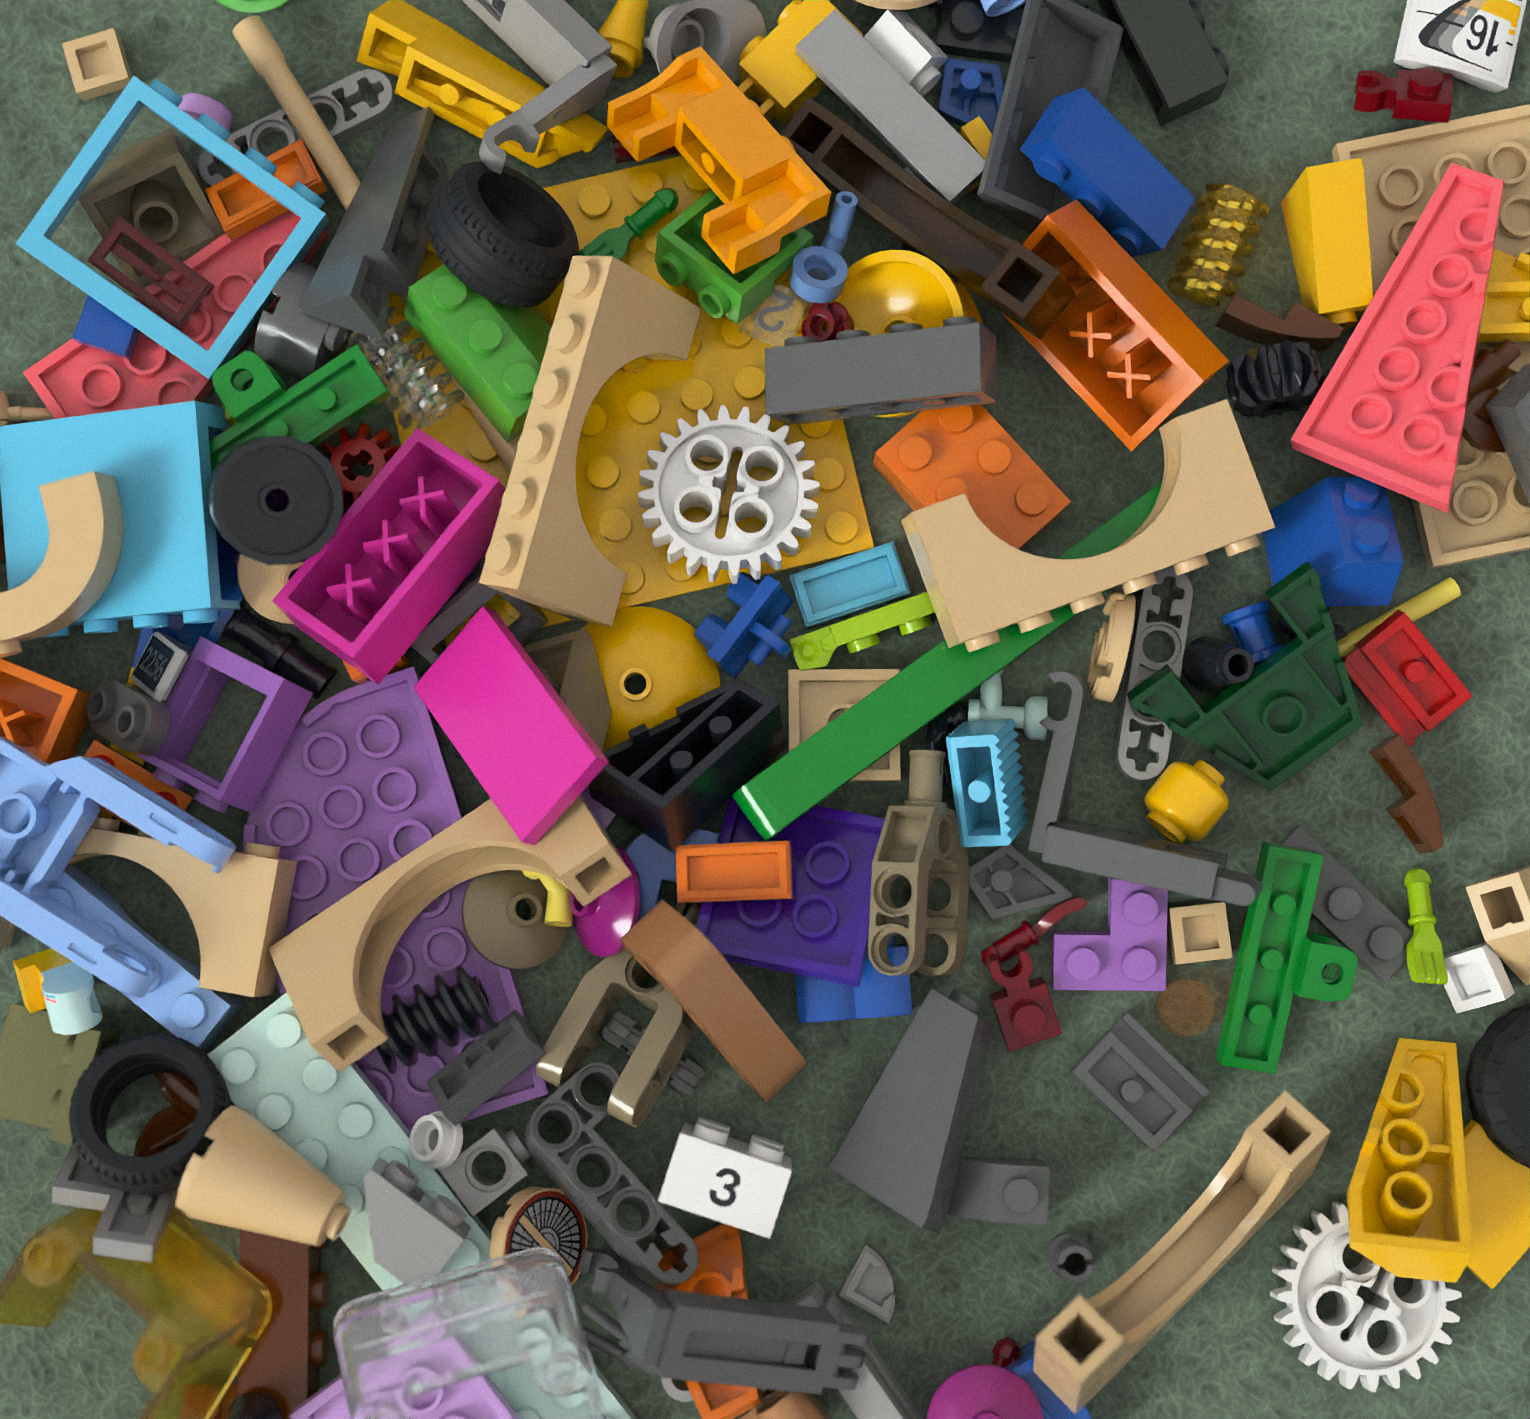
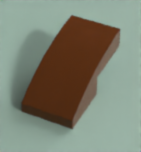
M1237 294L1227 304L1215 325L1235 336L1265 346L1268 343L1278 344L1286 340L1293 343L1302 341L1309 343L1310 347L1316 351L1327 350L1339 338L1344 329L1297 302H1294L1283 317L1280 318Z
M1401 735L1385 738L1368 752L1402 794L1399 799L1386 808V811L1419 853L1435 852L1443 846V836L1438 808L1431 787L1416 757Z

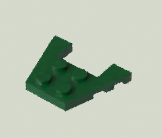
M1308 561L1265 591L1272 603L1296 632L1297 637L1256 666L1247 680L1231 684L1207 703L1200 705L1170 666L1166 664L1126 694L1134 708L1144 714L1149 713L1167 724L1168 728L1185 739L1187 737L1211 751L1214 757L1270 791L1363 726L1348 672L1335 639V630L1331 616L1326 609L1321 593V583L1318 574Z

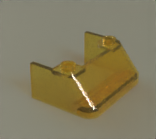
M77 1207L33 1233L0 1284V1324L49 1327L86 1267L149 1323L135 1347L133 1364L139 1380L154 1394L138 1419H209L269 1322L272 1312V1299L266 1286L174 1209L171 1212L152 1263L93 1254V1235L104 1211Z

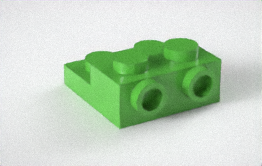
M711 189L658 232L654 262H656L660 276L669 285L678 287L683 283L698 294L701 307L711 317L721 318L725 315L738 324L773 294L775 280L792 266L794 257L800 250L812 246L814 235L801 227L782 237L778 253L733 274L701 237L704 214L724 205Z

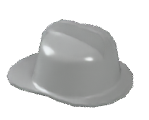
M690 0L675 3L663 9L653 23L650 36L643 38V45L651 51L660 74L678 56L701 46L733 82L739 77V57L741 52L755 37L762 35L765 38L766 28L762 14L756 5L749 0Z

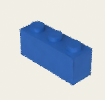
M1085 87L1053 98L1020 148L1034 163V169L1042 178L1055 183L1072 199L1071 202L1077 199L1131 257L1163 250L1196 199Z

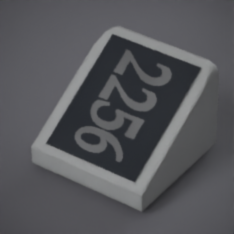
M154 632L132 672L131 678L133 682L153 699L159 702L166 701L192 653V647L162 632Z

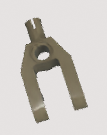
M909 750L908 801H902V806L889 805L872 861L868 937L869 959L875 969L888 976L910 975L916 970L927 976H948L959 970L964 963L966 955L970 877L967 848L960 846L956 810L947 809L948 803L942 802L944 758H946V752ZM903 875L911 884V899L907 905L898 908L893 904L889 891L894 879ZM943 879L950 887L951 898L948 905L938 911L929 901V890L935 881ZM897 933L906 938L909 952L908 958L900 966H895L887 956L888 942ZM935 935H940L948 945L947 959L939 967L933 966L926 955L927 943Z
M677 903L674 909L696 927L701 906L697 903H692L691 906L689 903ZM624 948L620 953L605 958L585 973L543 1047L545 1054L537 1061L536 1074L539 1078L560 1088L573 1076L587 1050L591 1053L597 1045L594 1038L614 1002L620 1003L626 996L636 999L647 1009L656 1012L611 1092L607 1111L609 1115L626 1124L638 1127L653 1109L691 1040L694 1032V1022L661 983L653 988H643L644 979L649 972Z

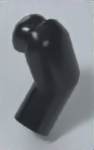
M959 703L954 704L928 723L925 749L946 752L943 786L952 785L946 736H949L955 728H958V725L967 722L964 709Z

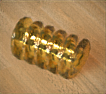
M1221 182L1205 185L1207 193L1202 194L1197 205L1199 213L1193 216L1190 223L1192 232L1186 235L1182 243L1184 252L1178 255L1174 264L1177 272L1171 274L1167 282L1169 290L1177 297L1207 308L1218 307L1220 305L1219 297L1233 298L1235 294H1238L1239 289L1237 286L1226 279L1227 277L1243 278L1247 271L1244 265L1234 260L1235 257L1250 258L1253 255L1254 248L1242 240V237L1249 239L1258 238L1262 229L1250 218H1266L1270 211L1266 204L1256 199L1246 190Z

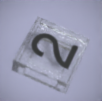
M775 283L773 294L740 322L739 332L776 347L784 346L785 339L796 337L810 302L799 297L793 290Z

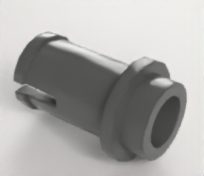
M1062 1233L1050 1241L1046 1250V1260L1049 1268L1057 1276L1071 1283H1082L1092 1276L1095 1264L1091 1263V1259L1094 1258L1088 1243L1081 1236L1074 1233ZM1079 1253L1075 1264L1071 1266L1062 1265L1070 1254Z

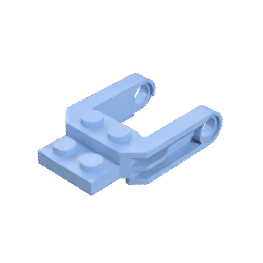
M0 736V916L112 987L135 997H145L160 973V968L140 952L49 896L47 893L48 887L59 879L99 814L100 804L164 845L179 846L198 859L213 865L212 871L216 873L222 872L235 851L236 845L218 831L101 758L79 756L49 765L8 738Z

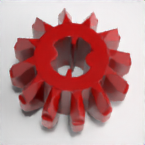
M360 423L355 438L344 427L337 431V436L341 441L337 448L328 442L321 443V450L331 458L330 462L342 485L343 512L352 506L402 446H390L392 435L386 429H382L373 436L370 426L367 423ZM358 463L362 466L368 464L373 471L366 478L362 475L356 476L352 469Z

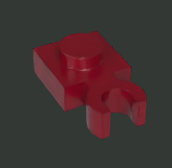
M1418 68L1415 70L1397 69L1396 76L1393 78L1376 71H1358L1355 85L1354 110L1376 112L1381 109H1393L1392 118L1448 123L1453 105L1452 74L1440 73L1431 68Z
M1021 944L1014 946L1018 963L1012 970H1001L994 954L987 955L986 966L994 981L1004 988L989 994L1005 1046L1009 1052L1062 1034L1046 982L1042 977L1028 981L1033 970L1031 957Z

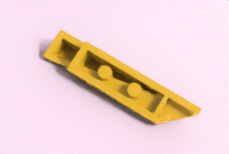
M387 0L369 13L356 61L398 76L395 94L422 108L430 107L435 115L480 139H483L485 131L490 126L517 111L547 89L449 26L403 0ZM582 113L539 134L540 139L535 153L524 151L521 144L513 140H507L498 147L535 168H540L570 154L584 151V153L592 151L605 138L608 128L588 114Z

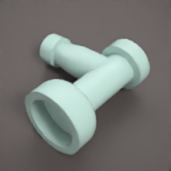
M1003 669L981 685L980 699H969L968 721L1011 718L1017 723L1014 728L1023 729L1028 739L1046 740L1047 728L1042 726L1040 721L1047 717V696H1032L1026 700L1024 707L1002 706L1001 675L1003 674Z

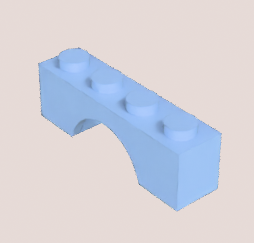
M67 865L59 879L48 887L47 893L49 896L140 952L160 968V973L145 997L140 998L122 991L120 992L177 1038L187 1040L201 1050L210 1048L246 1004L236 994L199 988L200 966L178 956L147 934L124 912L115 897L76 866Z

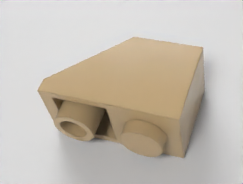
M1530 866L1487 878L1467 886L1466 890L1485 942L1525 985H1530Z

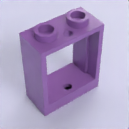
M200 636L165 702L170 712V730L165 744L154 755L138 754L137 756L157 767L153 774V777L182 791H184L187 784L197 788L198 791L194 799L221 813H225L229 805L251 813L313 693ZM232 677L267 695L223 781H220L185 761L229 678Z

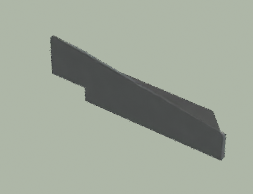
M430 107L397 117L391 122L298 306L303 314L374 338L383 335L390 291L394 295L408 292V288L416 283L429 241L426 216L430 205L448 180L444 158H432L427 138L432 122L435 121L434 113Z

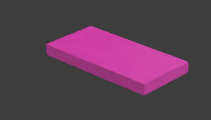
M482 606L413 687L523 843L535 845L609 762L498 613L488 607Z

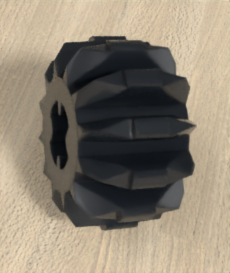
M1286 340L1278 344L1268 343L1260 348H1250L1247 353L1233 358L1231 364L1226 368L1228 376L1226 385L1229 398H1232L1234 410L1246 417L1258 416L1265 418L1269 415L1277 414L1281 416L1289 411H1299L1301 406L1311 405L1323 385L1322 379H1324L1322 364L1317 359L1316 350L1311 348L1309 343L1302 341L1293 343Z

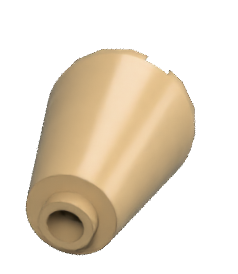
M234 1105L225 1109L204 1135L214 1140L212 1145L207 1147V1151L202 1157L194 1153L187 1165L179 1185L176 1208L180 1209V1212L187 1215L188 1218L313 1246H321L327 1237L335 1241L343 1231L351 1213V1208L344 1205L347 1196L346 1191L247 1110L240 1109Z

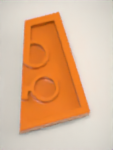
M722 1223L692 1239L698 1250L699 1260L697 1269L689 1279L672 1290L749 1299L741 1229ZM672 1251L662 1255L663 1257L658 1263L659 1268L663 1272L673 1268L674 1261L678 1259ZM685 1380L702 1419H734L762 1403L761 1388Z

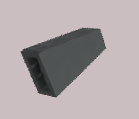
M933 989L929 991L829 1166L831 1170L914 1224L940 1233L946 1221L994 1028L993 1024L978 1016L983 1005L956 989H953L949 998Z

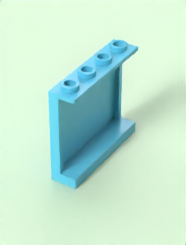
M188 401L0 426V490L8 591L29 580L41 566L47 552L49 526L39 486L96 471L115 476L123 511V544L118 565L106 590L83 616L69 626L83 625L85 634L111 633L119 631L118 621L133 620L134 629L168 627V616L183 615L184 624L211 623L219 621L218 611L240 609L239 601L221 600L216 526L209 514L207 488L212 477L208 432L226 430L224 407L199 401ZM67 626L39 639L69 637L70 627Z

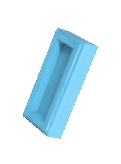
M894 542L789 575L806 629L911 594Z

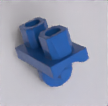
M740 572L737 584L731 583L726 594L732 603L741 608L736 616L728 624L712 613L705 617L695 631L694 635L708 650L707 655L721 670L733 679L738 677L749 661L760 667L771 652L783 659H786L792 652L791 647L781 638L793 624L784 614L793 604L794 600L781 588L780 582L768 574L763 580H755L752 575Z

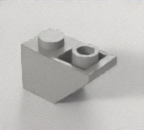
M379 1157L364 1177L374 1261L422 1297L464 1242L471 1226L463 1221L466 1218V1214L453 1201L442 1195H438L434 1199L418 1187L417 1184L420 1180L411 1169L396 1160H392L388 1164Z

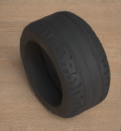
M482 161L468 162L462 165L452 174L451 178L430 205L426 216V227L431 244L444 265L461 282L476 293L491 301L509 307H534L547 300L566 277L572 257L579 254L576 231L570 218L559 203L532 179L505 165L501 174L490 170Z
M152 1033L141 1034L139 1037L132 1036L121 1040L120 1044L115 1043L103 1050L104 1053L100 1056L97 1055L88 1064V1069L82 1072L71 1097L69 1109L70 1131L73 1142L82 1158L104 1181L120 1190L133 1194H164L165 1192L179 1189L193 1154L195 1153L202 1157L207 1151V1147L212 1145L214 1140L204 1135L217 1117L225 1109L232 1106V1101L226 1083L214 1062L203 1050L193 1043L166 1034L156 1035ZM156 1073L178 1074L190 1079L196 1085L199 1091L198 1112L192 1127L176 1145L162 1153L147 1157L125 1156L111 1148L106 1136L108 1114L117 1096L128 1085L142 1077Z

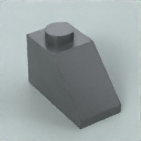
M962 1155L947 1215L993 1223L1048 1226L1050 1166L1039 1159Z

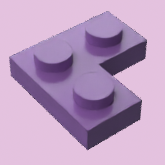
M1108 877L1107 931H1051L1052 989L1166 991L1168 890Z

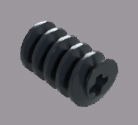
M461 965L455 966L456 984L450 986L438 974L434 976L435 994L431 996L419 984L413 986L414 1003L408 1005L398 993L392 995L393 1013L387 1015L381 1008L382 1020L388 1040L377 1046L378 1053L390 1074L394 1075L397 1071V1058L405 1066L412 1067L416 1065L418 1061L417 1047L428 1057L436 1056L439 1052L438 1037L448 1047L458 1046L460 1042L459 1027L471 1038L479 1036L481 1033L480 1017L491 1028L499 1027L492 1001L478 976L472 977Z

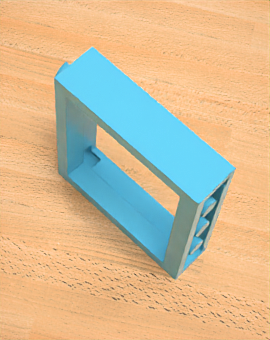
M133 76L20 236L16 245L206 378L212 380L213 372L235 357L258 324L263 310L267 311L277 295L271 292L280 277L291 265L304 259L330 220L326 213L320 210L325 201L312 190L298 181L291 189L273 176L278 169L274 163L251 147H249L245 154H242L228 144L226 140L231 133L206 114L202 113L195 120L178 107L183 99L159 80L154 78L148 86ZM143 106L301 218L209 350L50 240L53 233Z

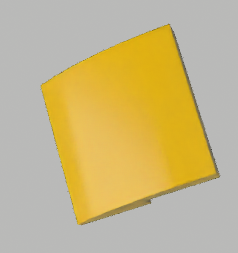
M1471 1120L1463 1129L1473 1256L1466 1267L1481 1282L1494 1289L1530 1247V1168L1512 1160L1501 1152L1488 1138L1481 1125Z

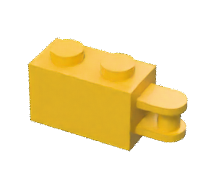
M793 0L779 16L777 21L779 25L765 38L762 35L755 37L741 52L739 57V82L741 84L738 88L748 99L754 96L762 104L759 108L767 121L775 116L784 126L787 125L808 97L813 99L827 86L795 53V48L832 11L836 9L862 35L828 0Z

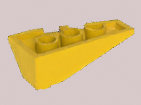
M1407 1038L1398 1039L1347 1191L1349 1247L1397 1277L1457 1283L1473 1256L1456 1043Z

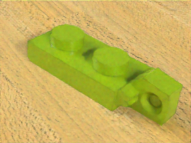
M928 592L798 636L790 639L789 642L800 671L824 667L828 665L836 647L846 644L851 654L880 644L878 632L899 626L903 636L932 626L933 622L930 614L935 613Z

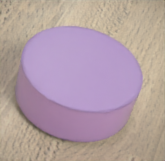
M198 93L182 95L181 98L183 100L178 107L195 120L204 113L226 130H230L233 116L220 102Z

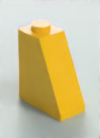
M1362 158L1306 167L1281 202L1302 305L1343 327V330L1358 324L1357 318L1364 314L1373 299Z

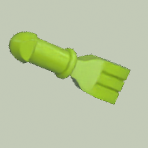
M1414 867L1406 873L1404 878V887L1407 888L1410 911L1408 924L1414 928L1413 936L1407 943L1409 974L1411 980L1416 983L1447 984L1448 974L1444 963L1442 943L1434 927L1437 919L1433 916L1429 887L1432 884L1431 878L1422 868Z

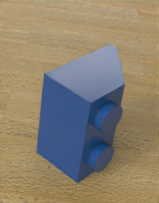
M1327 477L1270 510L1275 528L1262 532L1272 586L1308 561L1318 574L1321 583L1320 589L1326 607L1381 606L1390 604L1404 560L1385 487L1361 477Z

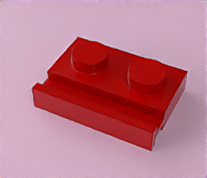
M1399 609L1356 643L1355 648L1344 657L1341 656L1350 681L1395 735L1400 734L1409 747L1415 743L1414 740L1424 731L1429 732L1472 697V694L1407 614Z

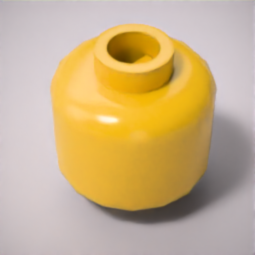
M1197 760L1193 766L1181 761L1171 763L1144 797V803L1149 811L1145 817L1146 820L1159 833L1172 842L1183 844L1185 840L1190 842L1202 841L1229 807L1228 797L1220 787L1225 778L1215 768L1202 760Z

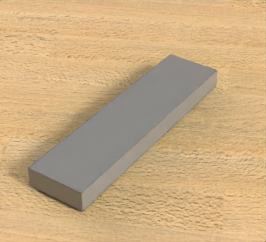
M836 9L796 45L795 53L928 188L953 204L982 177L985 159Z

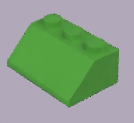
M443 264L408 288L403 315L506 443H508L523 431L533 396L534 385L538 379L552 327L535 306L528 308L509 307L491 301L466 286Z

